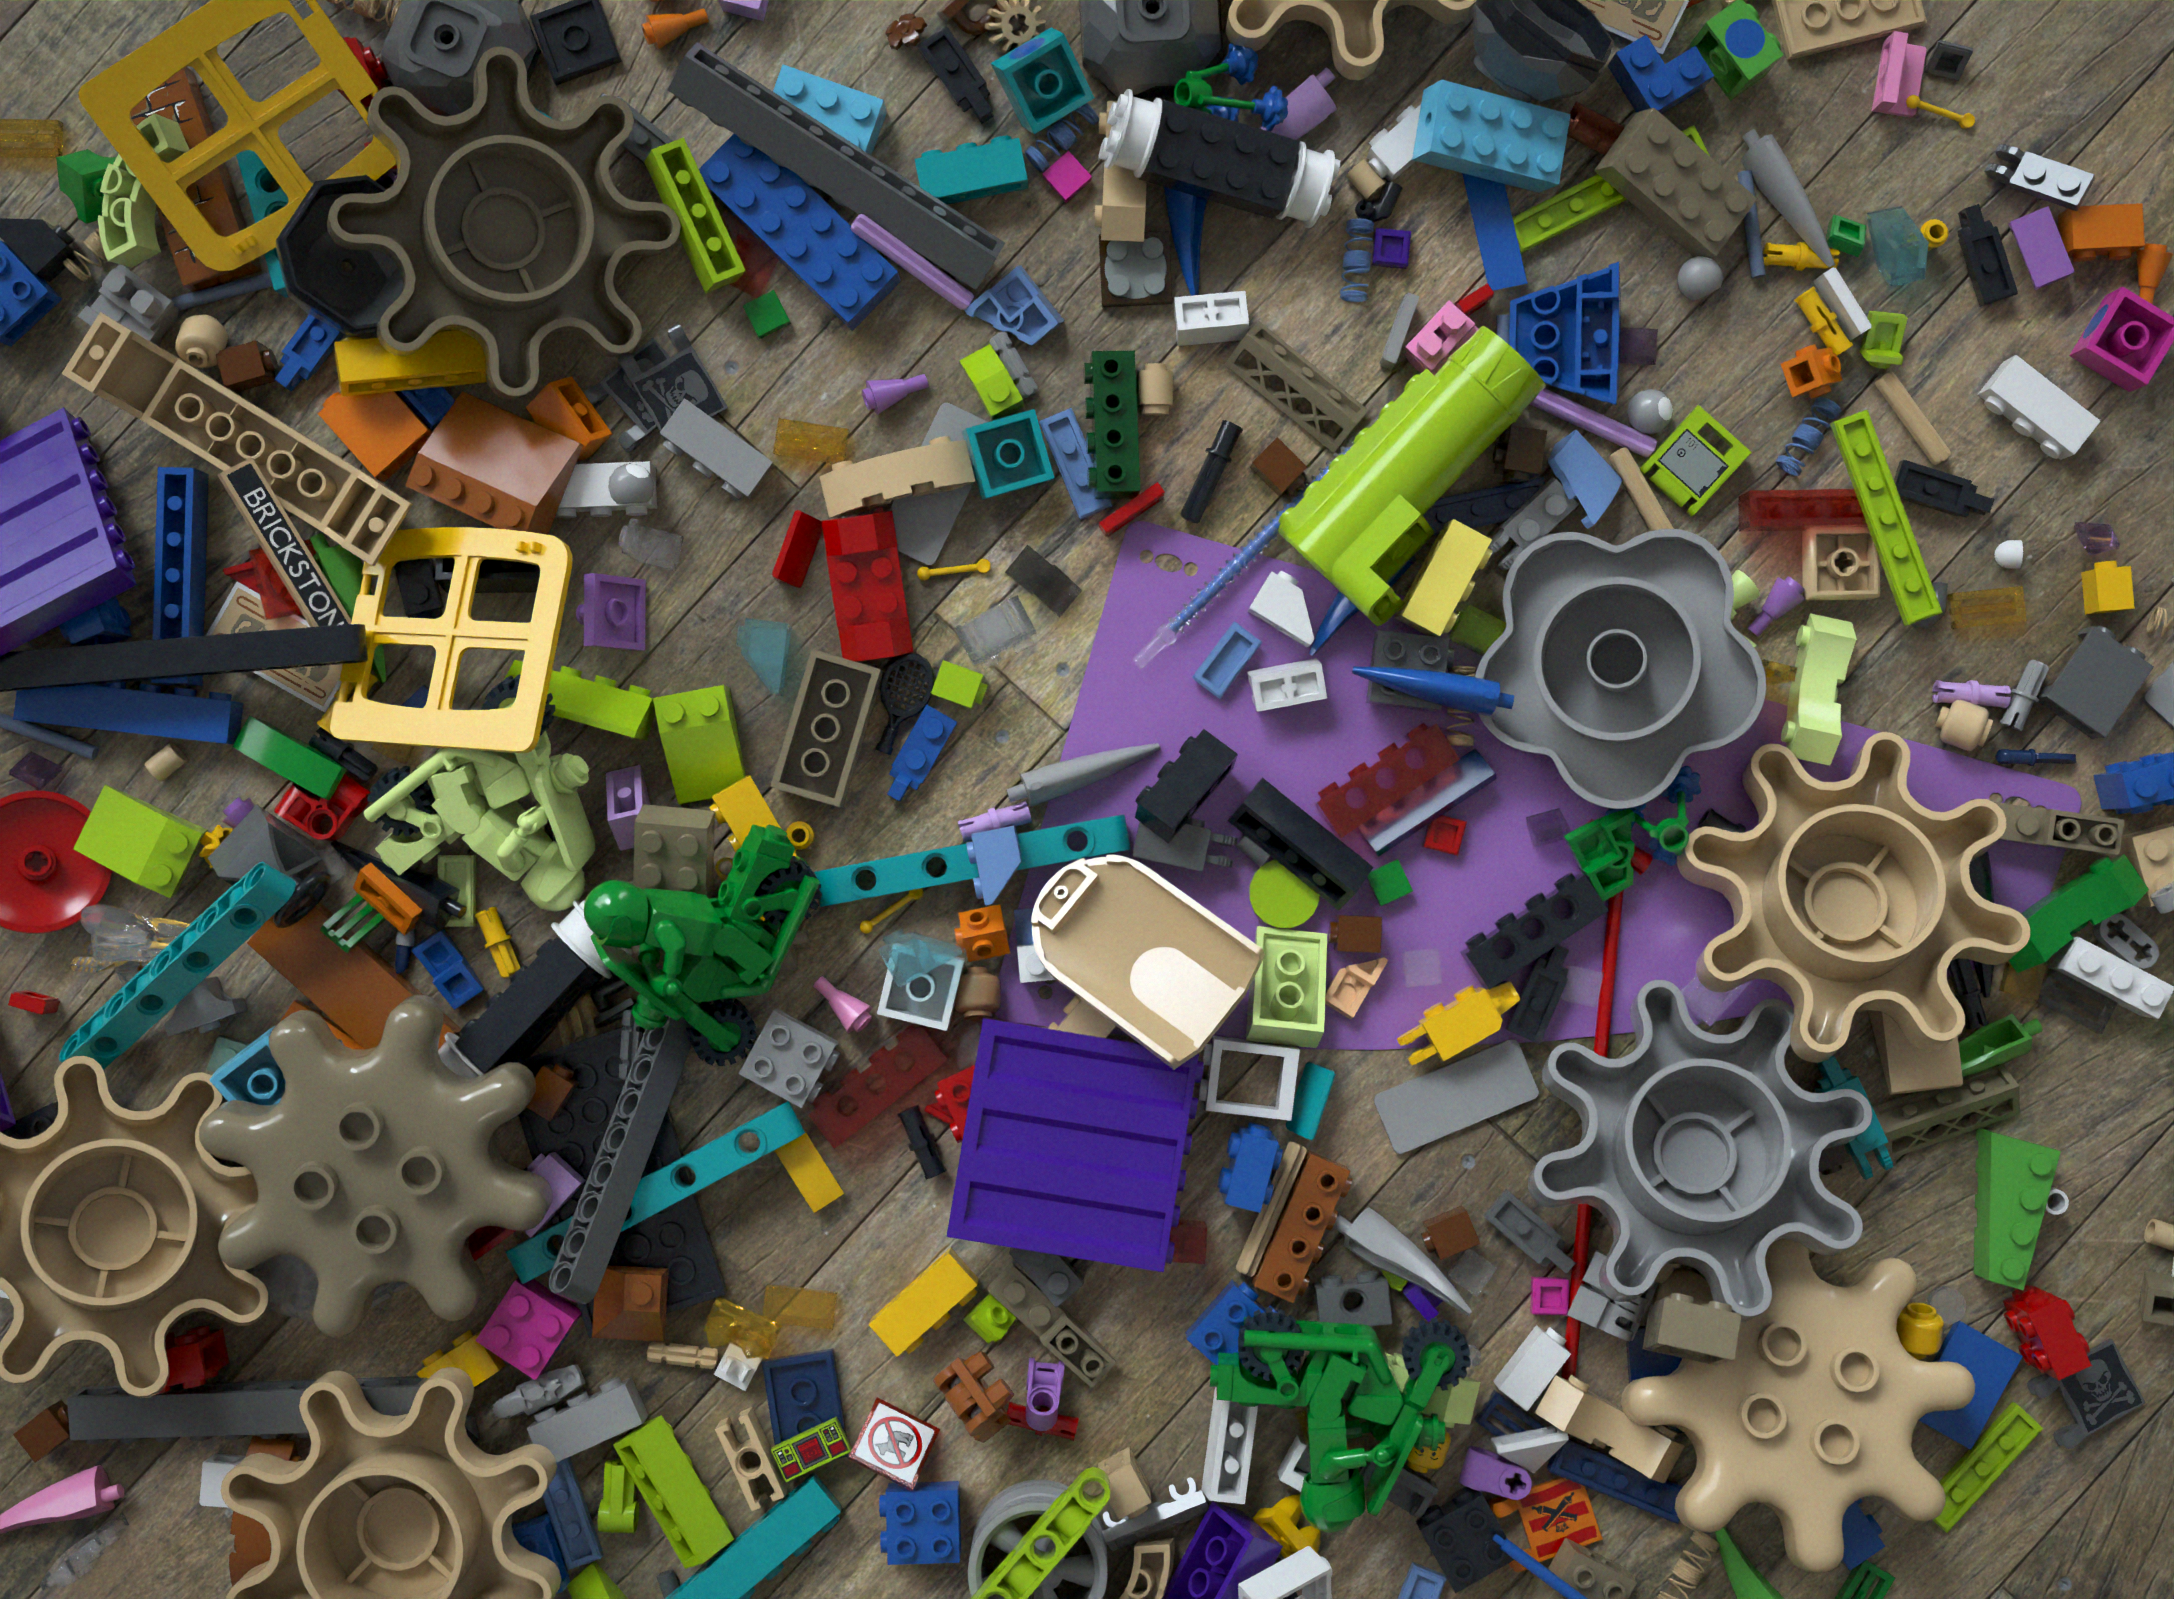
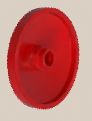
M37 790L14 793L0 799V927L25 934L52 933L78 923L88 916L101 902L110 885L113 871L73 849L91 813L83 804L59 793Z

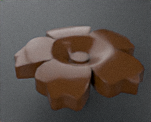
M914 14L901 15L899 22L897 20L893 21L885 32L891 49L898 50L903 43L906 47L910 45L916 46L921 41L918 34L924 32L927 24L922 17L916 18Z

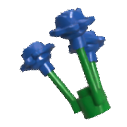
M1231 43L1228 46L1229 51L1222 64L1200 71H1187L1186 79L1183 78L1177 82L1174 90L1176 104L1236 122L1239 120V109L1250 110L1252 114L1260 115L1262 127L1266 128L1269 132L1274 129L1275 125L1283 123L1284 119L1288 116V100L1282 97V91L1278 90L1276 86H1272L1269 92L1264 94L1262 100L1253 99L1252 102L1235 100L1232 97H1213L1211 86L1204 80H1201L1224 72L1236 78L1240 85L1246 84V82H1253L1254 72L1258 68V54L1249 47Z
M1690 766L1681 767L1675 780L1661 794L1663 797H1668L1670 803H1677L1678 817L1676 819L1667 818L1662 820L1658 826H1653L1644 819V814L1641 812L1646 808V804L1630 808L1636 816V820L1632 822L1631 829L1635 823L1645 829L1653 837L1648 843L1649 848L1655 850L1653 858L1655 860H1663L1669 866L1675 865L1677 856L1682 855V849L1686 847L1689 841V832L1685 828L1689 823L1686 817L1685 802H1692L1693 795H1698L1702 791L1699 785L1701 776L1698 772L1692 773ZM1609 808L1605 816L1624 809Z

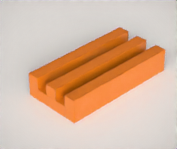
M371 862L359 871L353 889L405 936L415 928V923L418 921V916L421 914L422 909Z

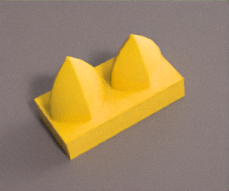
M1300 1494L1287 1496L1271 1508H1260L1252 1518L1255 1523L1283 1546L1280 1553L1284 1558L1293 1555L1307 1546H1310L1318 1554L1321 1543V1531L1312 1526H1306L1300 1530L1296 1527L1302 1512L1300 1509Z

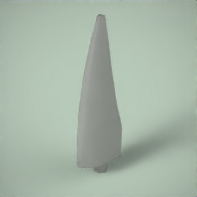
M1755 129L1747 132L1742 138L1749 147V150L1745 153L1741 162L1746 170L1752 171L1753 181L1829 268L1834 266L1833 257L1816 213L1801 182L1772 134L1760 138Z
M1158 743L1103 751L1057 762L1019 774L1022 784L1006 789L1009 801L1011 803L1027 797L1029 806L1033 807L1065 796L1139 762L1159 751L1160 746Z
M1370 1207L1366 1208L1353 1223L1341 1215L1337 1217L1333 1228L1345 1236L1344 1246L1370 1265L1393 1273L1425 1289L1462 1313L1470 1316L1472 1313L1471 1309L1437 1266L1412 1241Z

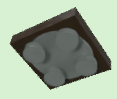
M1169 231L1144 232V242L1101 240V234H1099L1102 308L1167 305L1173 303Z

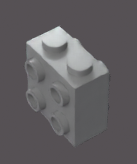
M776 1008L769 1016L738 1074L802 1108L807 1101L814 1103L824 1084L818 1081L824 1069L831 1072L841 1054L835 1050L839 1041Z

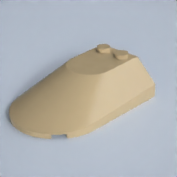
M1107 855V857L1088 860L1082 858L1065 866L1046 883L1033 908L1031 919L1033 944L1041 963L1049 974L1174 1070L1202 1051L1245 997L1265 957L1261 947L1147 866L1124 856Z

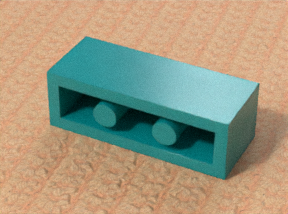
M1008 135L993 138L990 144L977 146L973 142L958 145L955 151L942 153V150L938 149L929 150L922 153L920 158H915L920 188L946 205L1029 189L1020 139H1012Z

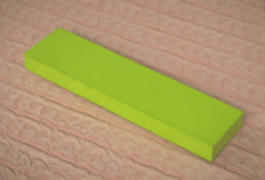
M2012 1402L1979 1437L1972 1449H1968L1939 1481L1943 1486L1946 1501L1941 1514L1933 1521L1943 1531L1948 1533L2043 1430V1427L2018 1404Z

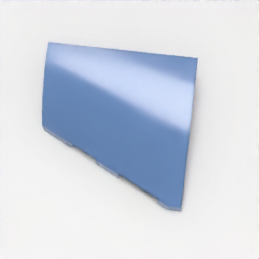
M1021 265L1013 269L994 287L986 290L964 310L967 315L986 321L1002 332H1009L1029 345H1035L1064 322V319Z
M1576 429L1554 445L1548 459V464L1555 476L1561 481L1568 499H1578L1587 514L1581 521L1588 529L1595 525L1616 495L1623 479Z

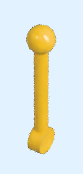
M1910 95L1906 99L1908 108L1915 109L1918 107L1957 121L1963 129L1970 128L1975 123V117L1971 113L1960 115L1920 101L1917 95Z
M981 559L977 564L936 569L920 567L917 571V576L920 580L925 581L930 576L979 571L985 574L989 572L991 565L988 560Z
M923 889L909 890V894L870 921H862L860 931L864 934L871 933L873 926L909 901L921 899L924 895Z

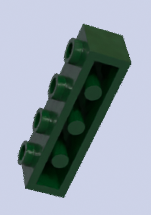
M1135 350L1092 351L1089 363H1084L1083 367L1084 384H1090L1091 397H1085V419H1092V432L1086 433L1087 454H1093V467H1088L1087 470L1088 489H1094L1095 499H1134L1140 493Z

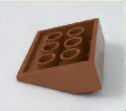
M462 391L418 452L405 486L498 529L548 535L583 444Z

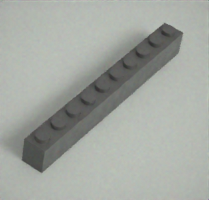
M698 42L684 56L668 88V91L674 94L681 103L694 107L708 116L709 120L715 125L725 127L733 132L746 145L756 147L770 156L771 160L777 165L787 167L801 176L802 180L808 185L818 187L832 196L833 200L839 205L849 207L859 215L864 214L905 245L923 255L927 261L951 273L958 282L969 285L977 290L998 257L1005 242Z
M406 1376L355 1379L359 1383L366 1400L374 1410L383 1415L399 1416L409 1413L416 1393L429 1378ZM318 1379L205 1383L187 1389L183 1388V1384L170 1386V1391L154 1395L150 1398L130 1396L121 1386L82 1387L67 1398L70 1440H85L86 1444H98L108 1439H120L121 1443H133L143 1438H155L156 1442H168L178 1437H190L192 1441H203L213 1436H225L227 1440H238L248 1435L258 1434L263 1439H272L291 1433H296L298 1438H307L310 1435L300 1413V1398L304 1391Z

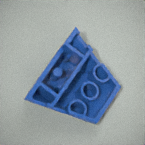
M1619 262L1608 265L1607 268L1591 274L1577 276V279L1555 287L1550 286L1510 301L1509 345L1530 364L1545 384L1617 406L1621 341Z

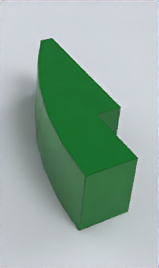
M250 715L232 746L277 774L329 801L347 770L305 742L291 737L269 722Z

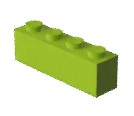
M684 137L651 149L644 163L663 204L673 209L679 217L681 226L679 238L705 294L736 282L746 270Z
M662 1415L644 1422L613 1444L685 1569L704 1563L734 1540L726 1519L717 1511L711 1500L708 1488L699 1480L693 1469L691 1459L682 1451L675 1439L673 1428L664 1420Z

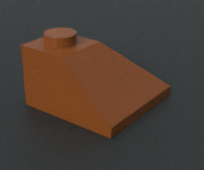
M607 1265L599 1289L594 1297L592 1338L664 1342L669 1268Z

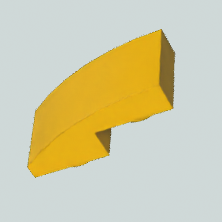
M806 1132L774 1150L814 1213L844 1194Z

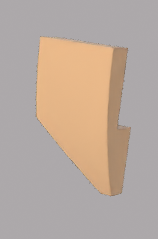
M1383 957L1339 969L1326 990L1325 1004L1345 1017L1352 1019L1370 988L1375 985L1388 959Z

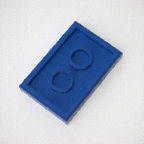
M1956 1319L1933 1362H1957L1966 1367L1973 1376L1975 1394L1971 1402L1964 1408L1927 1413L1919 1421L1971 1450L2023 1356Z

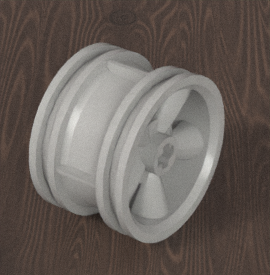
M1051 1480L1023 1481L1007 1487L986 1505L977 1520L969 1556L968 1583L972 1596L990 1576L984 1555L988 1543L1009 1554L1023 1538L1013 1520L1026 1515L1044 1514L1063 1491L1067 1490L1069 1486ZM1098 1514L1082 1535L1092 1554L1066 1559L1063 1557L1034 1590L1033 1599H1058L1053 1589L1060 1584L1062 1579L1080 1585L1072 1594L1063 1599H1103L1108 1575L1107 1543L1102 1533L1104 1530L1103 1523ZM1041 1538L1036 1541L1035 1546L1039 1550L1047 1552L1054 1548L1055 1543L1049 1538ZM994 1594L988 1597L987 1599L1005 1598L1001 1595Z

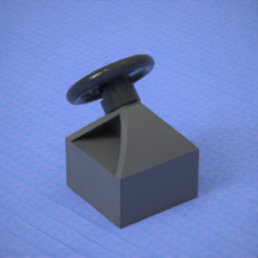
M257 804L208 857L218 877L232 886L256 864L262 861L295 880L296 886L292 896L274 914L273 922L278 928L290 927L311 912L325 896L332 881L331 875L325 871H320L307 877L322 860L312 842Z

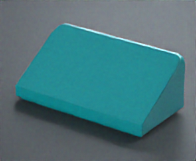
M1312 1062L1305 1064L1293 1102L1292 1119L1286 1122V1128L1289 1131L1309 1140L1315 1139L1336 1075L1332 1069Z

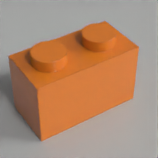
M2143 203L2080 206L2078 211L2067 209L2058 215V231L2068 256L2073 257L2074 262L2091 261L2099 255H2108L2109 260H2123L2132 257L2131 253L2145 246Z
M572 376L549 382L526 406L536 424L583 444L577 462L589 458L612 435L610 429Z

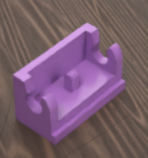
M2049 206L2008 223L2035 290L2063 280L2075 272Z

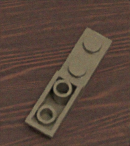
M1994 802L2003 810L2006 817V829L1999 840L2120 855L2124 819Z
M1013 1262L987 1287L988 1292L1036 1334L1046 1348L1091 1388L1117 1363L1076 1318L1061 1304L1056 1308L1034 1281Z

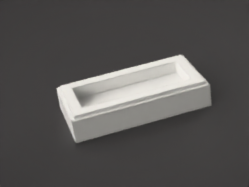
M1831 268L1813 281L1831 311L1835 312L1838 316L1836 319L1850 341L1871 328V323L1836 268Z

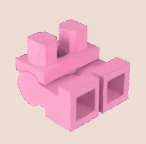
M1449 300L1405 347L1407 351L1405 356L1420 373L1427 368L1435 375L1446 363L1447 358L1466 343L1479 328Z

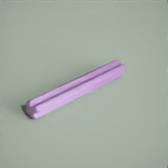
M864 214L856 217L850 228L852 232L960 310H965L974 298L973 293Z
M1546 388L1530 403L1534 407L1621 447H1626L1628 450L1645 458L1651 456L1656 448V439Z

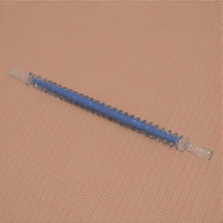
M1379 415L1367 426L1368 428L1378 420ZM1353 434L1346 441V447H1340V454H1345L1354 445V439L1357 434ZM1334 453L1333 459H1335L1340 454ZM1327 460L1325 462L1327 467H1320L1318 469L1319 475L1313 474L1311 476L1312 482L1306 481L1304 483L1305 489H1298L1296 497L1290 496L1291 502L1289 504L1283 503L1284 509L1282 511L1276 510L1275 514L1277 516L1275 518L1269 517V524H1262V531L1260 533L1255 531V538L1253 540L1248 538V545L1246 547L1241 545V552L1239 554L1233 553L1234 559L1232 561L1226 560L1225 564L1227 566L1225 568L1219 567V574H1212V581H1205V588H1198L1197 596L1191 595L1189 597L1190 603L1184 602L1182 604L1183 610L1175 611L1176 617H1168L1169 623L1167 625L1163 623L1156 629L1155 633L1157 635L1132 659L1140 669H1143L1166 645L1171 646L1178 639L1177 634L1185 632L1184 626L1190 627L1192 625L1191 619L1197 620L1199 618L1198 612L1206 611L1205 606L1207 604L1213 605L1212 599L1214 597L1220 598L1219 592L1221 590L1227 591L1228 587L1226 585L1228 583L1234 584V577L1236 575L1241 577V570L1243 568L1248 570V563L1250 561L1256 562L1255 556L1257 554L1263 555L1262 549L1264 547L1270 548L1269 542L1271 540H1278L1277 534L1280 525L1278 521L1280 516L1288 508L1295 507L1304 498L1303 494L1311 483L1320 481L1329 471L1328 468L1332 461Z

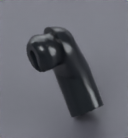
M1387 181L1380 198L1369 201L1364 199L1357 203L1355 207L1357 218L1367 219L1373 223L1389 218L1403 187L1392 181Z

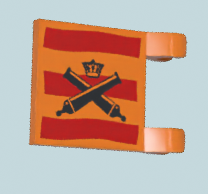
M1561 1476L1532 1486L1529 1494L1522 1499L1512 1500L1498 1496L1489 1500L1490 1509L1498 1518L1505 1517L1518 1510L1530 1548L1522 1550L1538 1562L1555 1557L1565 1538L1582 1546L1602 1540L1586 1487ZM1515 1560L1508 1563L1515 1572L1519 1573L1527 1570Z

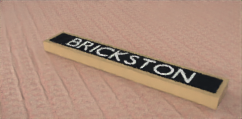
M250 457L218 474L217 476L310 627L351 624L352 620L254 459Z

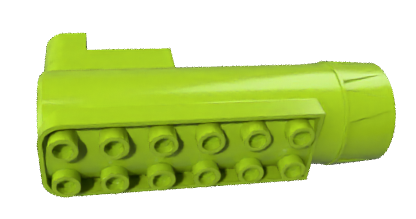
M1481 326L1466 343L1447 358L1446 363L1435 375L1426 368L1421 374L1414 375L1406 383L1404 392L1396 401L1387 403L1380 411L1378 420L1370 428L1367 427L1360 431L1354 439V445L1345 454H1340L1331 462L1328 468L1329 471L1320 481L1311 483L1303 494L1304 498L1295 507L1288 508L1280 516L1278 533L1376 626L1386 623L1405 604L1394 593L1387 582L1435 533L1423 515L1495 439L1512 423L1517 421L1525 408L1546 387L1544 381L1530 364L1507 342L1489 328Z

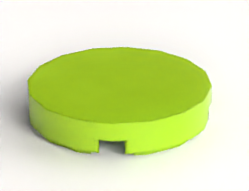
M1275 859L1264 863L1254 873L1249 884V900L1254 913L1263 922L1276 928H1293L1305 923L1314 914L1320 899L1319 894Z

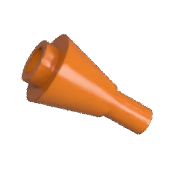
M703 8L684 15L682 13L646 15V23L641 24L647 44H654L656 49L659 50L687 32L689 28L708 23L709 20Z
M2145 244L2144 250L2136 251L2138 284L2140 287L2139 297L2153 304L2155 289L2158 288L2173 256V253L2166 252L2167 245Z

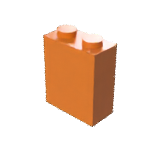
M395 391L343 397L341 393L337 392L325 400L323 403L324 408L317 413L366 469L382 482L388 480L415 456L433 433Z

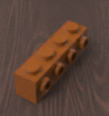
M1308 1150L1256 1275L1252 1277V1283L1255 1287L1291 1303H1294L1297 1295L1303 1296L1310 1277L1306 1275L1311 1262L1315 1264L1318 1262L1324 1248V1244L1320 1241L1325 1229L1331 1231L1336 1222L1338 1211L1335 1210L1338 1199L1339 1197L1345 1198L1351 1187L1353 1178L1348 1177L1351 1171L1347 1166Z

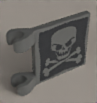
M679 324L668 329V337L679 353L642 373L630 352L618 357L619 365L659 431L663 429L684 398L711 418L728 409Z
M651 338L632 354L642 373L670 358L654 338ZM620 365L603 380L584 392L595 409L610 395L636 424L624 432L618 439L626 452L634 451L649 434L657 429L656 424Z
M2107 1339L2090 1349V1353L2087 1356L2092 1366L2059 1381L2048 1374H2043L2027 1382L2030 1393L2040 1398L2051 1395L2058 1388L2075 1424L2062 1427L2053 1434L2059 1446L2072 1449L2079 1445L2085 1437L2145 1404L2112 1339Z

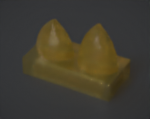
M778 418L773 454L829 464L843 462L846 459L850 431L847 428Z
M717 1297L703 1330L706 1331L707 1339L712 1349L724 1346L730 1342L741 1347L747 1359L760 1356L768 1359L783 1325Z

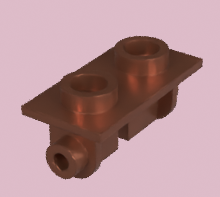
M1576 101L1569 113L1571 115L1567 137L1606 155L1625 126Z

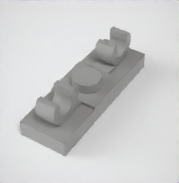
M1190 1477L1187 1478L1190 1487L1187 1494L1179 1495L1174 1484L1170 1485L1169 1491L1174 1502L1164 1504L1162 1502L1151 1503L1147 1505L1148 1509L1144 1513L1133 1519L1125 1516L1121 1521L1113 1522L1108 1511L1104 1512L1103 1519L1108 1526V1529L1102 1531L1105 1541L1110 1549L1115 1551L1203 1515L1210 1507L1206 1496L1202 1490L1198 1491L1196 1483Z

